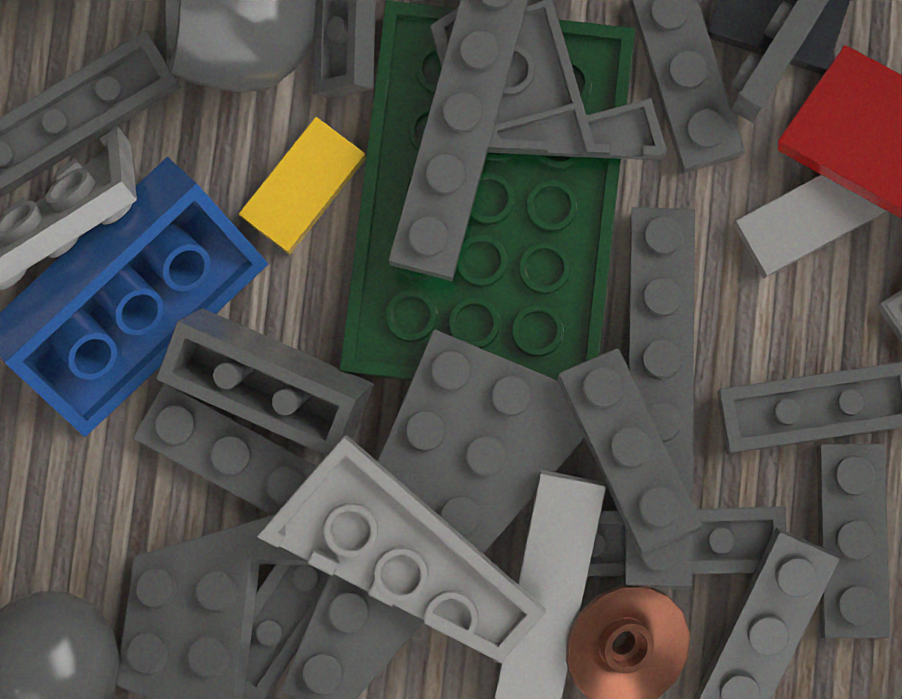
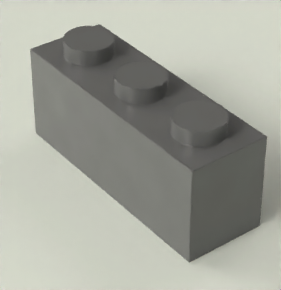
M204 308L178 320L156 379L326 456L330 454L346 435L353 439L374 386L373 383L349 372L340 371V368Z

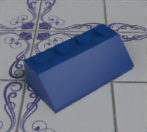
M166 157L136 185L137 201L132 203L130 209L123 217L111 224L103 225L100 223L88 230L77 240L72 248L62 254L0 312L1 359L84 437L95 429L162 365L178 320L201 308L216 314L269 264L201 187L169 157Z

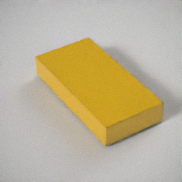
M315 117L240 211L239 216L280 249L291 255L366 160V154L318 117Z

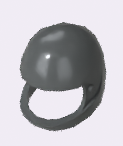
M164 0V43L169 73L195 85L233 93L269 89L297 69L313 40L316 0Z
M38 591L13 599L0 609V699H113L120 664L119 651L112 628L93 604L69 592Z

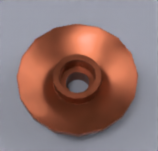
M620 585L597 595L579 612L568 634L566 663L573 683L588 699H658L677 681L688 659L690 633L684 613L667 594L649 587ZM627 631L626 641L619 647H612L616 637Z

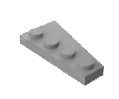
M118 126L100 138L106 149L83 167L74 158L55 172L54 175L58 181L36 203L27 201L23 197L4 211L5 214L0 219V290L14 285L21 279L27 268L47 256L54 258L67 252L74 246L80 235L100 223L108 225L119 220L128 212L132 203L137 201L132 144Z
M347 435L257 536L277 548L281 546L308 560V564L332 576L335 574L368 591V595L390 606L395 605L424 620L425 624L500 663L508 657L546 614V609Z

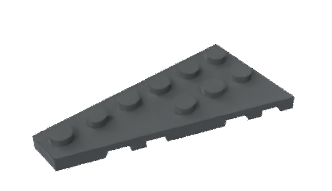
M434 329L378 463L484 554L535 495L540 470L555 472L580 444L584 436L557 380ZM335 574L333 576L329 575L281 691L298 699H357L422 625L424 620L395 605L390 606L368 595V591Z

